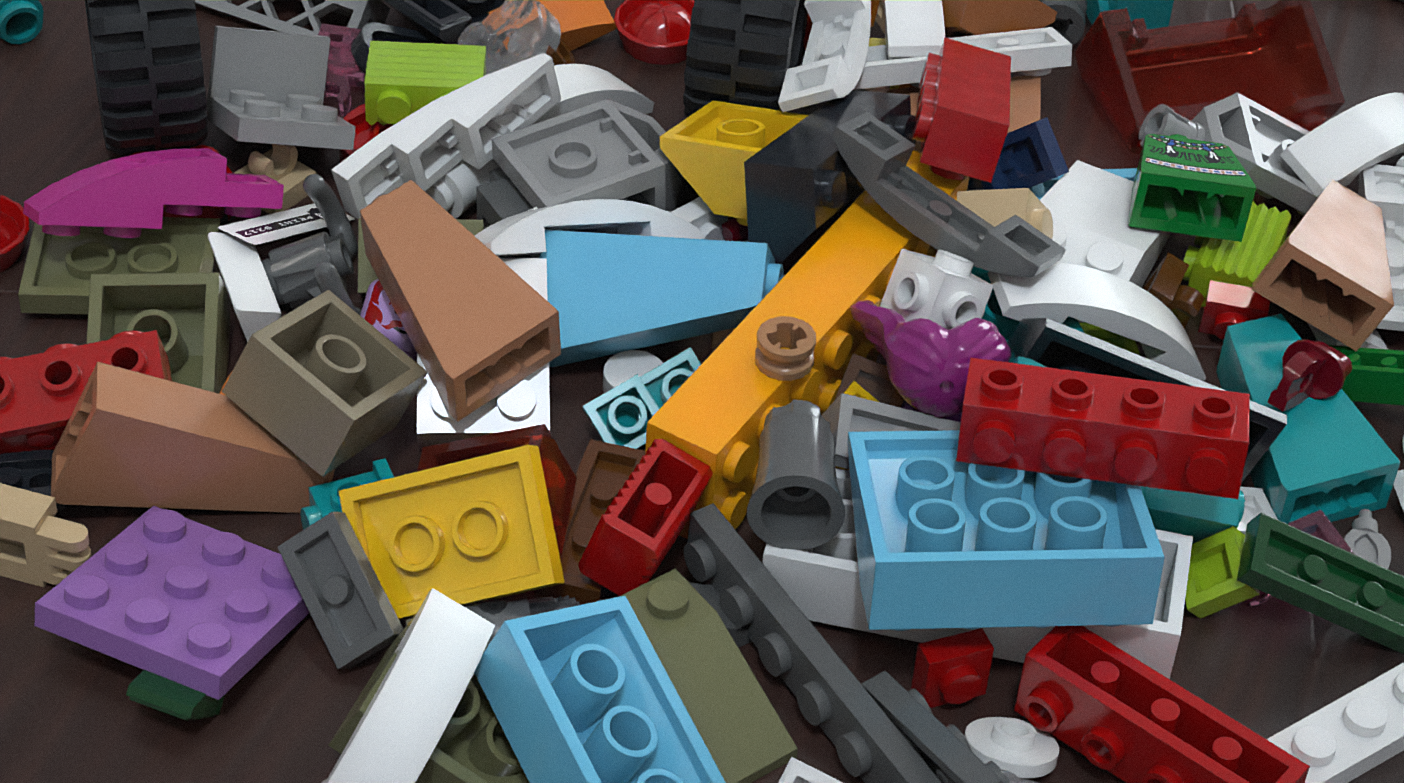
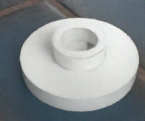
M986 717L975 720L966 727L964 737L972 752L984 764L989 761L996 763L1005 776L1036 778L1051 773L1056 767L1059 755L1058 743L1049 733L1039 730L1030 723L1016 718Z

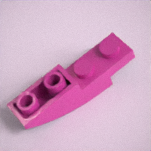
M209 148L169 149L143 152L112 159L80 170L49 185L25 200L23 214L38 225H42V232L46 234L77 236L80 235L81 226L104 227L103 233L108 236L137 238L141 236V228L162 229L164 205H166V212L177 215H202L203 206L225 207L224 213L230 216L260 217L261 208L282 209L284 185L266 175L226 173L227 158Z

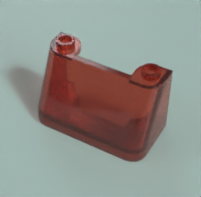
M1278 0L1274 5L1260 10L1256 9L1255 3L1244 4L1234 18L1148 30L1144 18L1134 19L1131 22L1127 8L1100 12L1074 55L1080 76L1129 151L1135 154H1141L1143 147L1140 144L1142 140L1139 139L1142 123L1149 112L1160 104H1164L1172 108L1175 113L1193 120L1204 107L1239 93L1300 127L1312 131L1328 121L1345 103L1310 0Z

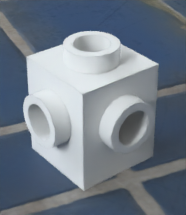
M901 249L879 307L896 311L903 316L905 321L918 318L929 319L949 330L971 319L982 318L994 285L972 274L971 270L974 263L956 254L938 250L936 256L932 257Z

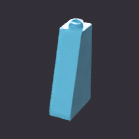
M545 230L547 252L540 253L539 258H547L548 302L559 311L561 355L550 361L549 367H557L617 354L623 351L736 328L784 277L783 264L775 263V258L768 243Z

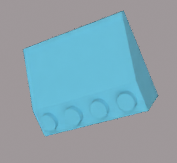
M960 430L848 432L847 446L859 582L869 630L891 629L906 631L910 629H979L991 627L1048 628L1051 626L1091 625L1115 627L1120 625L1153 624L1165 556L1140 486L957 462Z

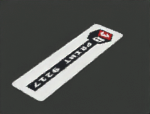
M313 203L219 226L218 229L251 245H260L326 228L327 226L318 208ZM346 214L349 221L355 220L354 217Z

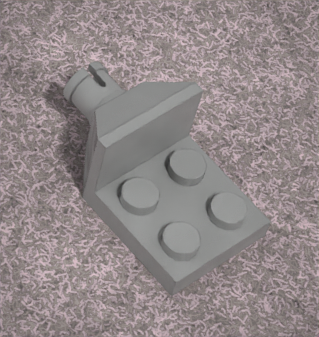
M215 26L206 107L207 117L210 122L240 142L353 150L356 127L337 115L338 109L323 105L330 37Z
M1239 93L1204 107L1193 120H1189L1175 113L1172 108L1160 104L1149 112L1142 123L1139 132V139L1142 140L1140 142L1141 146H1143L1145 135L1148 134L1165 136L1180 134L1188 139L1222 143L1230 147L1255 183L1256 192L1267 199L1274 197L1290 205L1302 217L1317 199L1313 192L1280 156L1288 146L1310 131Z
M608 98L491 139L493 159L533 208L537 206L539 209L590 199L621 200L641 193L651 206L672 212L678 208L682 198V174L660 149L659 136L666 131L653 117Z

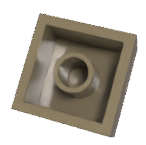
M327 290L253 333L222 392L243 409L251 419L262 425L294 452L302 462L308 464L323 477L397 427L428 372L334 293Z

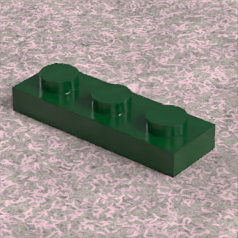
M1260 513L1247 523L1237 581L1404 654V576L1266 514Z

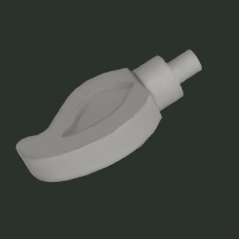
M1368 509L1360 510L1359 517L1352 522V529L1346 534L1341 548L1388 569L1391 562L1389 543L1382 534L1378 533V522L1372 518V512Z

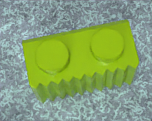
M370 41L365 75L366 121L371 126L377 121L382 126L387 123L394 125L430 102L485 76L486 46Z
M1253 201L1242 242L1196 236L1194 245L1201 247L1189 245L1183 260L1189 264V267L1182 280L1189 282L1188 286L1198 290L1204 298L1210 280L1252 287V283L1285 241L1291 214L1288 210L1279 212L1276 206L1268 209L1264 203L1257 206Z

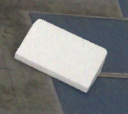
M210 232L208 233L209 243L248 342L253 333L280 318V308L256 246L227 233Z

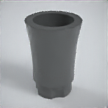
M792 400L786 406L773 407L765 418L764 429L759 439L758 468L747 507V519L751 529L760 539L781 549L807 550L821 546L837 535L845 520V506L837 483L834 462V437L830 430V423L822 417L820 407L809 401Z

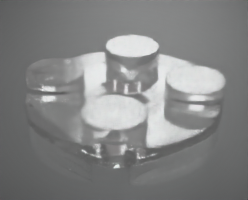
M505 0L502 6L493 11L482 22H474L468 25L461 33L458 45L486 46L487 75L536 55L546 53L548 46L556 51L560 42L561 28L555 15L537 0Z

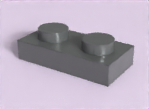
M344 512L329 513L277 547L338 669L353 668L393 643L402 632L403 627Z

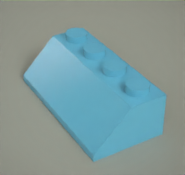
M626 596L504 621L484 651L474 673L529 783H726Z

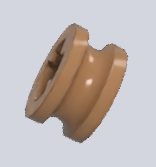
M779 316L768 319L760 325L757 331L756 366L763 374L777 380L792 381L804 377L810 373L814 366L816 332L811 325L798 318Z

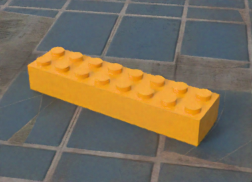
M913 150L906 166L956 201L957 191H967L969 176H965L962 180H951L938 176L930 171L929 165L919 162L920 153ZM866 190L647 422L645 453L654 439H664L710 466L713 475L694 511L714 503L734 529L741 524L747 513L748 503L755 484L759 461V439L764 429L765 418L773 407L786 406L792 400H803L819 406L822 415L835 399L852 353L876 362L877 356L880 354L864 335L860 323L853 319L850 307L856 302L864 300L873 302L877 307L880 306L901 249L932 257L936 256L937 249L916 237L899 224ZM789 316L801 319L811 325L816 332V347L814 349V366L810 373L800 379L785 381L770 378L758 369L755 364L757 331L760 325L768 319ZM689 520L679 534L688 539Z

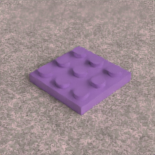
M152 506L35 602L34 626L219 700L310 612L281 554L245 541L236 534L222 532L185 518L176 511Z

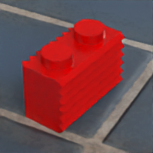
M654 439L645 455L642 456L639 464L631 472L628 480L625 481L622 489L613 498L611 505L602 514L578 564L580 572L619 596L649 582L690 519V513L695 510V506L713 475L710 466L664 439Z

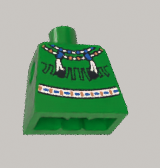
M1148 134L1144 138L1132 188L1128 226L1242 242L1256 186L1231 148L1222 143L1188 139L1180 134L1170 136Z

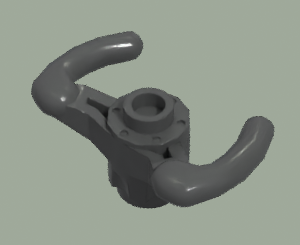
M311 174L305 178L303 189L318 208L326 223L329 234L322 232L269 251L270 258L261 260L278 306L289 304L292 309L330 290L360 315L362 310L354 306L346 291V276L354 273L352 259L358 252L355 233L332 188L321 176Z

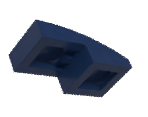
M1048 117L1007 133L991 183L969 177L967 191L1030 188L1069 172Z

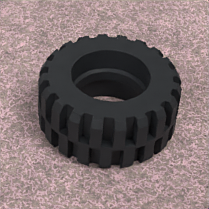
M84 0L106 150L117 155H128L141 151L152 152L198 146L207 139L206 91L195 0Z
M695 0L694 7L692 8L690 35L686 53L687 61L684 73V116L686 118L713 100L782 111L778 101L786 71L789 68L799 66L802 57L808 12L804 5L805 0Z

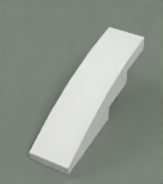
M542 53L487 74L430 102L367 142L331 169L345 211L357 219L361 218V209L370 205L379 196L390 193L409 180H412L422 190L426 191L462 160L480 170L493 159L491 139L533 125L562 100L552 57Z

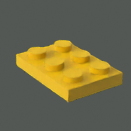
M525 445L338 491L342 512L346 514L399 621L414 618L432 588L460 605H469L565 583L538 446Z

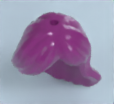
M869 300L858 301L850 307L853 319L860 323L866 338L886 360L889 379L900 396L920 413L938 418H946L962 412L970 357L1009 362L1012 357L1010 347L1003 335L999 333L997 326L981 318L971 319L947 330L929 319L918 318L905 321L903 316L896 311L877 307Z

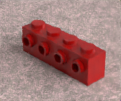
M945 37L939 55L928 53L919 83L921 88L917 99L919 104L915 115L916 125L912 139L922 142L919 162L929 165L930 171L951 180H962L965 176L991 183L1010 126L1011 56Z
M157 330L149 332L124 331L115 334L109 340L79 346L75 344H58L48 348L44 353L13 359L0 357V453L43 449L55 450L97 362L172 381L169 359Z
M970 357L956 461L1238 499L1249 446L1250 394Z
M1055 626L1025 655L1014 711L1027 718L1039 730L1050 733L1086 756L1098 768L1109 771L1126 783H1305L1310 768L1309 765L1084 626Z

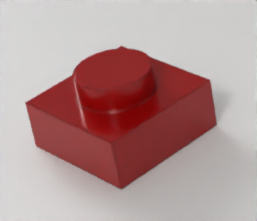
M1210 280L1201 310L1198 332L1213 334L1224 340L1227 326L1267 317L1270 300L1253 291L1252 287Z
M983 628L918 644L911 689H916L924 697L930 708L945 704H961L974 697L986 694L994 647Z

